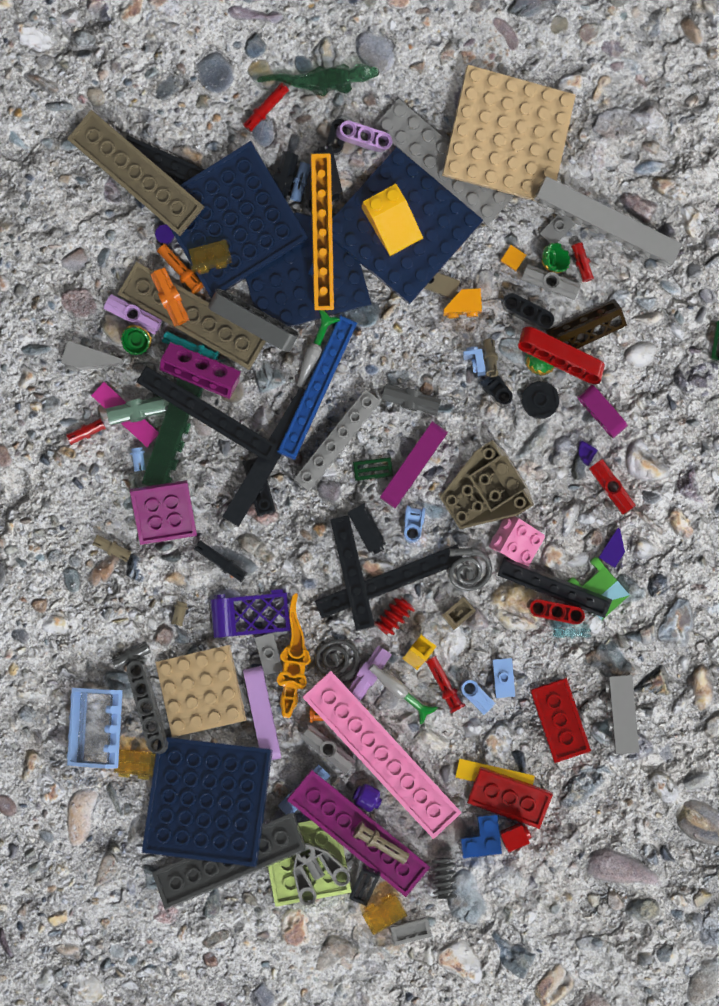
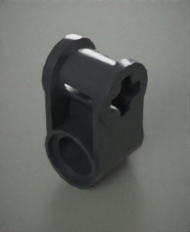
M499 375L495 377L489 376L483 382H479L481 388L499 407H507L511 404L512 392ZM505 393L509 396V400L501 402L498 396Z

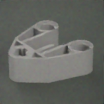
M305 843L306 848L311 850L309 852L310 856L306 857V855L297 854L293 873L300 902L305 906H310L315 903L317 893L303 865L306 864L316 881L325 875L316 860L319 857L327 873L330 874L334 883L338 886H346L349 883L350 872L328 850ZM345 872L347 879L343 882L338 881L336 878L337 873ZM310 891L313 894V899L305 901L302 894Z

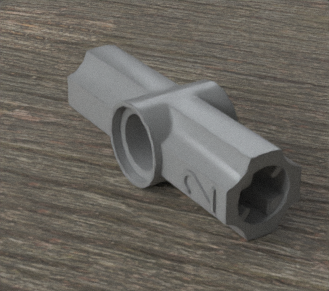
M527 264L521 279L541 287L547 292H554L572 300H575L581 285L560 277L554 272H547ZM553 278L556 281V285L548 286L546 279Z
M312 725L300 737L345 774L356 762L355 759ZM325 744L333 746L334 751L332 754L327 755L323 752Z

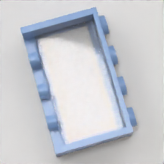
M72 688L70 695L71 709L69 714L67 766L104 769L118 768L123 690Z

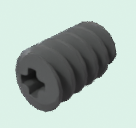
M437 858L432 860V863L437 864V867L432 868V871L437 872L436 875L432 876L433 879L438 880V882L432 884V886L438 888V890L433 892L434 895L438 896L437 899L457 898L456 894L451 893L457 890L456 886L451 885L457 882L455 878L451 877L456 875V871L451 869L456 867V863L451 862V860L456 858Z

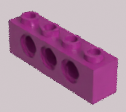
M170 342L161 358L159 369L228 399L231 398L237 387L241 371L236 370L234 367L226 366L217 360L207 358L198 352H193Z

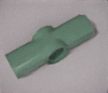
M157 396L145 400H130L124 405L106 408L109 425H114L127 421H142L149 416L166 413L164 400Z

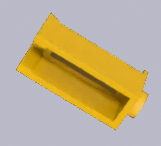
M420 635L402 659L418 670L437 646L423 635Z

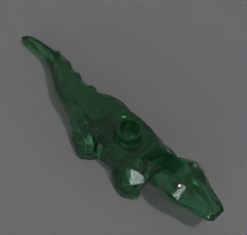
M346 64L325 69L319 66L302 75L276 73L261 76L257 79V82L279 81L296 88L310 90L315 95L325 97L328 91L338 90L344 94L351 92L352 82H366L369 79L375 78L379 75V69L364 64H358L351 69Z

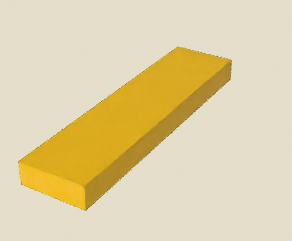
M460 758L455 778L474 782L481 766L533 785L535 775Z

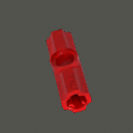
M603 459L589 468L603 488L604 493L609 496L622 515L636 506L622 487L620 480L615 477ZM609 482H614L617 485L616 492L608 490L607 485Z

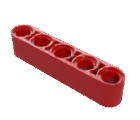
M527 326L522 328L518 342L520 350L587 383L595 385L601 382L605 368L604 362L533 327Z

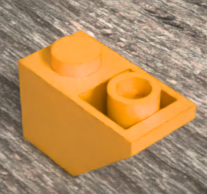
M481 288L461 289L444 308L443 316H447L448 319L459 318V315H466L467 318L478 317V314L482 313Z

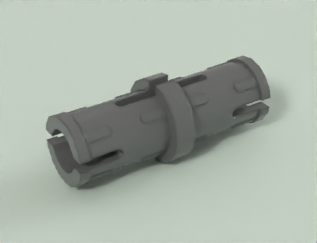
M144 642L133 649H127V652L111 660L116 670L151 653L147 642Z

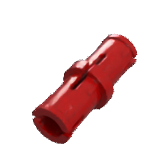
M583 243L572 245L571 248L576 259L575 265L579 268L582 282L593 280L594 277L589 265L590 259L586 256Z
M99 418L90 424L81 425V428L69 434L67 433L66 436L70 444L73 445L84 438H91V435L106 429L102 419Z

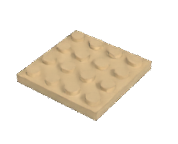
M230 645L155 662L172 737L247 720Z

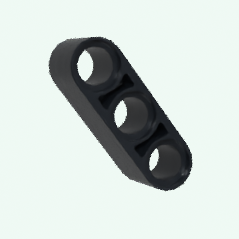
M514 293L505 296L502 307L507 313L543 331L550 329L554 324V316L548 310ZM514 299L516 306L511 308L507 306L506 301ZM531 308L533 315L526 316L523 313V309ZM543 316L548 317L550 324L543 325L540 322V318Z

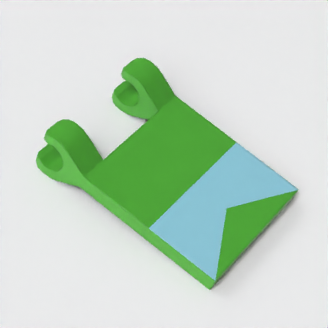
M593 557L590 563L598 572L583 586L573 577L567 582L612 599L606 614L607 616L630 594L608 571L599 558ZM597 615V617L601 621L604 619L603 617Z

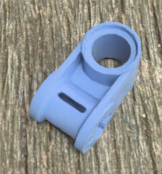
M409 505L406 506L404 539L408 543H416L420 539L426 508L417 509L410 508ZM414 529L417 531L418 536L411 539L407 536V531Z

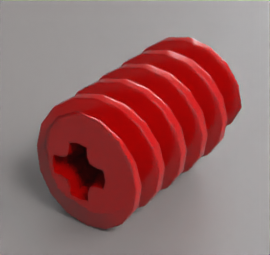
M401 596V599H393L396 605L391 603L388 605L391 611L383 610L386 615L385 617L382 615L378 616L381 622L374 621V624L386 635L388 633L391 635L395 634L392 628L400 629L398 622L405 623L403 616L410 617L408 610L415 612L414 607Z

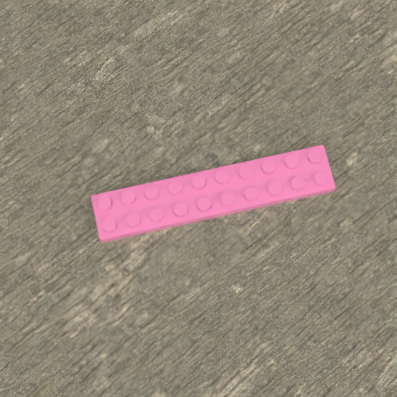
M331 670L302 696L433 839L462 813Z

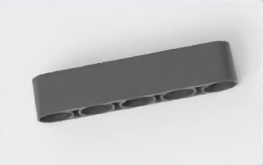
M216 289L208 305V308L214 313L286 352L291 350L299 335L296 330L222 289Z
M133 661L127 666V675L146 744L151 752L162 754L168 748V741L148 669L144 664ZM136 666H140L141 672L135 676L133 670ZM145 684L146 691L143 694H139V686ZM146 703H150L151 710L145 713L143 707ZM155 721L156 729L150 731L149 724L150 722ZM156 740H160L162 743L161 748L158 750L154 748Z

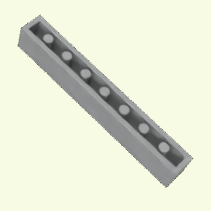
M547 176L542 180L533 199L537 201L539 206L546 209L549 207L555 210V214L561 217L567 216L571 218L573 223L577 225L583 224L589 227V231L596 234L601 233L611 242L618 241L622 243V247L632 251L634 249L638 251L639 255L643 258L656 260V264L666 268V266L673 265L683 245Z

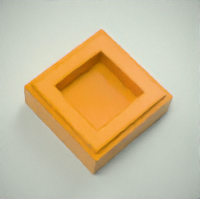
M510 245L500 262L516 272L527 255Z

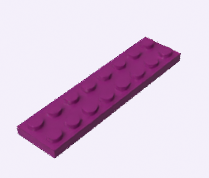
M312 769L288 796V802L369 868L374 869V872H381L380 877L405 897L430 869L426 862ZM363 822L367 828L372 831H378L380 837L409 853V858L405 864H401V862L374 846L368 847L366 842L361 839L352 837L357 825Z

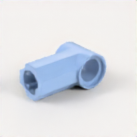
M467 679L461 682L459 687L461 694L483 715L495 705V702L475 681ZM468 683L474 686V690L470 694H467L464 690L465 685Z

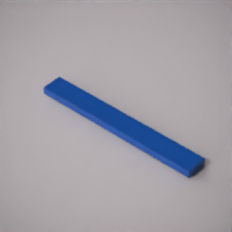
M341 315L339 316L340 321L336 323L278 449L277 453L292 460H295L357 325V322Z

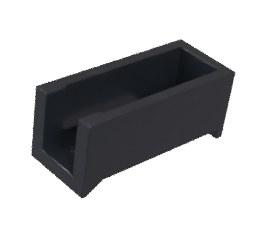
M365 503L348 511V515L368 552H373L375 555L383 551V546L386 545V542H382L384 538L369 510H365Z

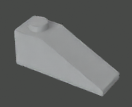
M68 340L61 363L65 365V369L75 372L76 369L89 370L120 366L124 364V360Z

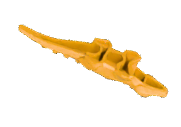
M297 593L292 595L289 610L291 639L288 646L280 654L283 669L277 677L278 685L284 687L280 695V705L284 718L291 717L298 703L297 690H302L307 685L304 671L305 666L311 662L309 652L305 647L304 634L296 614Z

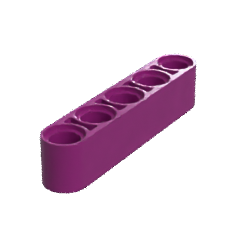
M431 422L380 496L381 500L396 509L448 431L435 422Z

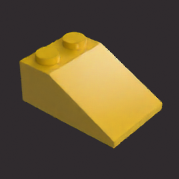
M397 184L363 201L361 208L389 256L423 239L408 203Z

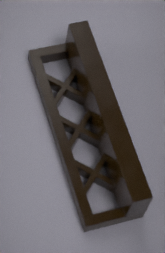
M613 299L546 330V333L562 342L567 341L569 342L568 345L578 349L627 326L622 308ZM619 316L621 322L614 325L610 324L613 318ZM596 326H603L601 331L597 333L593 332ZM579 334H586L584 339L580 341L576 340Z

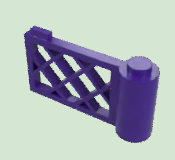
M283 589L271 590V594L233 598H225V594L214 595V599L210 600L213 638L290 631L287 593H283ZM283 597L284 605L278 611L270 603L274 598ZM266 598H272L269 602L265 600ZM256 599H261L267 604L260 613L251 606ZM245 600H252V601H251L250 604H248ZM234 601H242L247 605L241 615L234 610ZM268 606L277 612L271 621L262 615ZM248 608H251L258 614L252 623L243 617ZM278 615L285 619V628H277L272 624ZM259 616L268 623L263 630H258L253 625ZM240 618L249 624L245 631L236 632V623ZM250 627L255 629L253 631H248Z

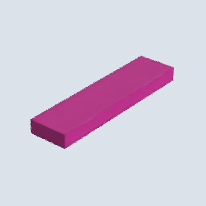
M105 382L91 395L105 409L126 403ZM145 419L138 422L127 421L121 423L147 448L160 435Z

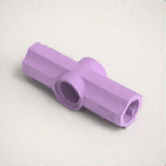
M112 294L108 297L104 306V310L126 320L130 324L143 327L153 335L158 332L162 323L161 319ZM132 310L138 312V316L135 319L128 318V314Z
M380 646L374 650L369 660L363 664L356 675V679L348 689L359 702L367 693L369 687L373 686L377 680V677L369 670V667L374 664L382 670L392 655Z

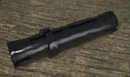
M202 540L197 543L198 546H195V551L223 569L225 574L228 573L240 583L247 576L248 572L235 565L233 560L229 561L202 542Z

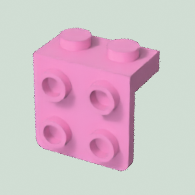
M513 516L501 521L498 531L492 537L489 548L504 554L515 562L529 566L545 535L521 519Z

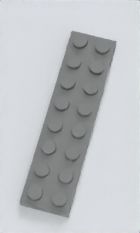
M400 99L392 105L374 126V129L388 133L392 137V144L395 147H398L481 217L487 227L513 199L510 194L442 176L449 141Z

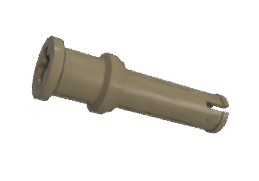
M360 822L355 828L352 837L366 842L368 847H376L401 862V864H405L409 858V853L380 837L378 831H372L364 826L363 822Z

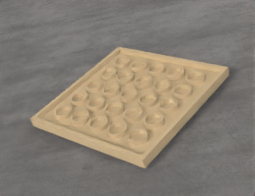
M467 65L442 176L533 200L542 180L546 176L557 181L576 95Z

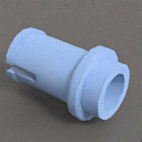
M143 448L131 449L132 453L130 455H132L134 472L146 470L143 455L145 451H143Z

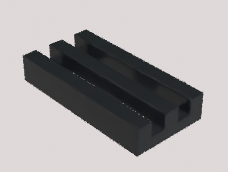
M363 865L349 899L367 906L381 872H373L374 869L372 868L370 870L366 869L367 866ZM367 874L358 897L354 896L363 875ZM373 877V883L368 891L365 900H363L361 898L364 894V891L369 883L370 878Z

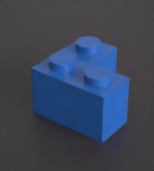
M497 814L477 815L479 835L460 837L462 857L472 858L502 854Z

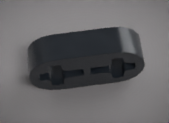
M343 119L334 120L329 131L326 146L332 148L329 145L334 144L335 139H338V146H340L335 151L333 150L334 155H339L344 148L345 141L337 137V128H334L345 121ZM344 126L343 128L345 129L342 131L347 135L348 127Z

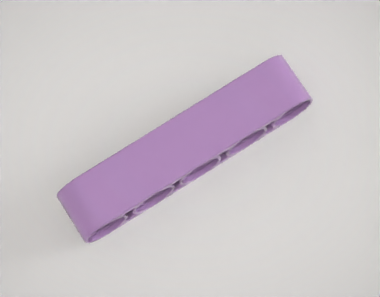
M257 666L243 669L259 748L272 749V760L281 759L263 667Z

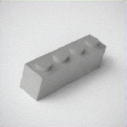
M633 676L607 677V681H604L605 692H609L606 708L607 712H610L611 719L608 720V729L612 731L613 739H610V750H614V754L639 753Z

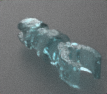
M570 627V629L554 628L553 636L555 638L570 637V639H575V637L588 638L591 637V634H585V632H591V629H575V627Z

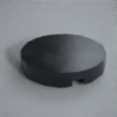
M536 381L524 390L521 404L524 411L530 417L546 419L556 412L560 397L554 386L545 381Z

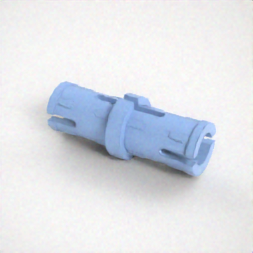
M300 162L297 176L293 179L294 186L290 199L293 201L301 202L311 167L308 163Z

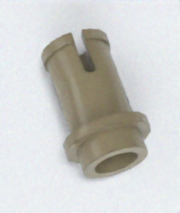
M176 601V604L173 605L175 609L171 624L183 626L188 603Z

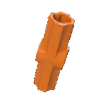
M166 268L158 269L150 274L159 292L158 296L164 308L167 309L174 327L189 321L186 310L181 303L182 299L176 287L173 286Z

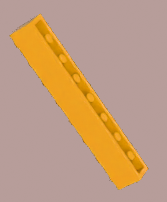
M310 153L314 310H334L331 154Z

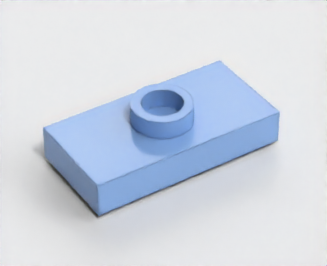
M512 658L493 660L496 698L515 697Z

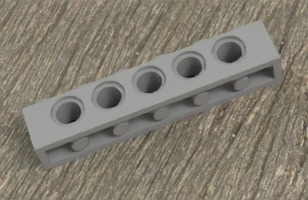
M365 389L297 474L294 481L310 492L377 409L381 401Z

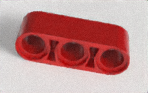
M534 600L528 607L529 613L534 617L573 625L582 623L585 618L584 611L579 607L545 600ZM535 603H540L543 607L540 614L533 611ZM554 607H559L562 611L561 616L558 618L552 615ZM574 610L580 613L578 621L571 619V612Z

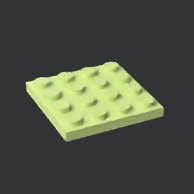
M312 820L297 823L304 843H310L328 850L347 868L344 847ZM307 849L306 851L301 852L300 854L302 856L306 855V857H309V852H311V850ZM296 855L268 866L275 907L300 902L293 873ZM319 857L316 860L325 874L320 879L315 881L306 864L303 865L317 893L316 899L352 893L350 881L346 886L336 885ZM339 872L336 878L338 881L343 882L347 879V874ZM306 891L302 894V897L305 901L313 899V894L310 891Z

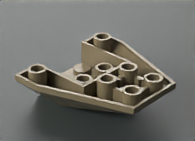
M493 440L475 451L440 496L459 529L517 516L534 505L524 480L508 455Z

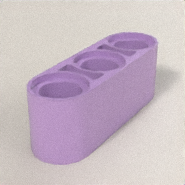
M344 121L336 129V135L340 140L376 152H384L392 145V137L388 133L352 121ZM342 127H348L350 135L344 134ZM361 132H364V133L367 134V136H368V140H367V141H364V140L361 139V137H360V133H361ZM379 138L385 140V147L379 145Z

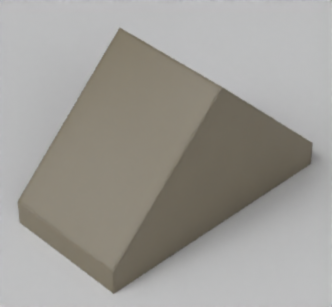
M462 597L441 616L455 630L476 610L465 597Z

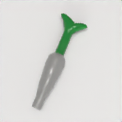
M319 310L321 325L314 342L308 345L304 355L299 379L296 386L303 388L321 355L322 348L320 345L328 326L340 321L337 317H330L324 310Z
M372 664L369 667V670L395 697L405 699L418 710L420 724H423L427 715L438 709L437 706L430 707L421 704L408 693V688L402 682L379 669L376 665Z

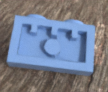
M477 346L466 348V351L463 352V359H472L473 373L477 372L478 377L485 376L486 371L482 349H478Z

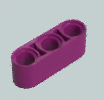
M591 384L577 396L581 404L613 439L628 427L626 421L594 385Z

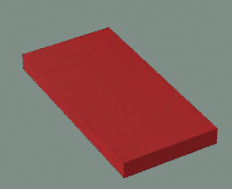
M567 678L530 689L554 763L590 752L591 748Z
M480 766L467 803L540 829L553 792Z

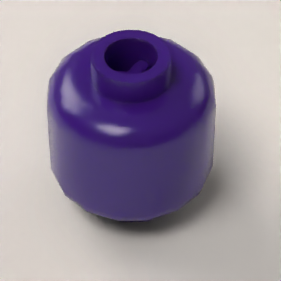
M369 784L358 785L352 796L354 804L366 812H371L374 808L378 809L382 802L380 790Z

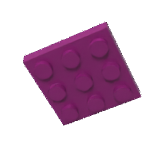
M188 480L130 489L140 545L197 536Z

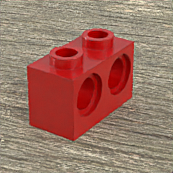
M521 823L499 831L508 853L530 844L528 839L531 838V835L526 825L523 826Z

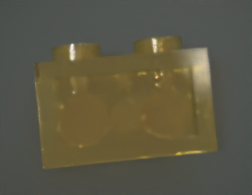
M227 240L189 249L193 265L191 266L192 271L198 272V274L208 273L209 269L215 267L216 269H223L227 267V264L232 263Z

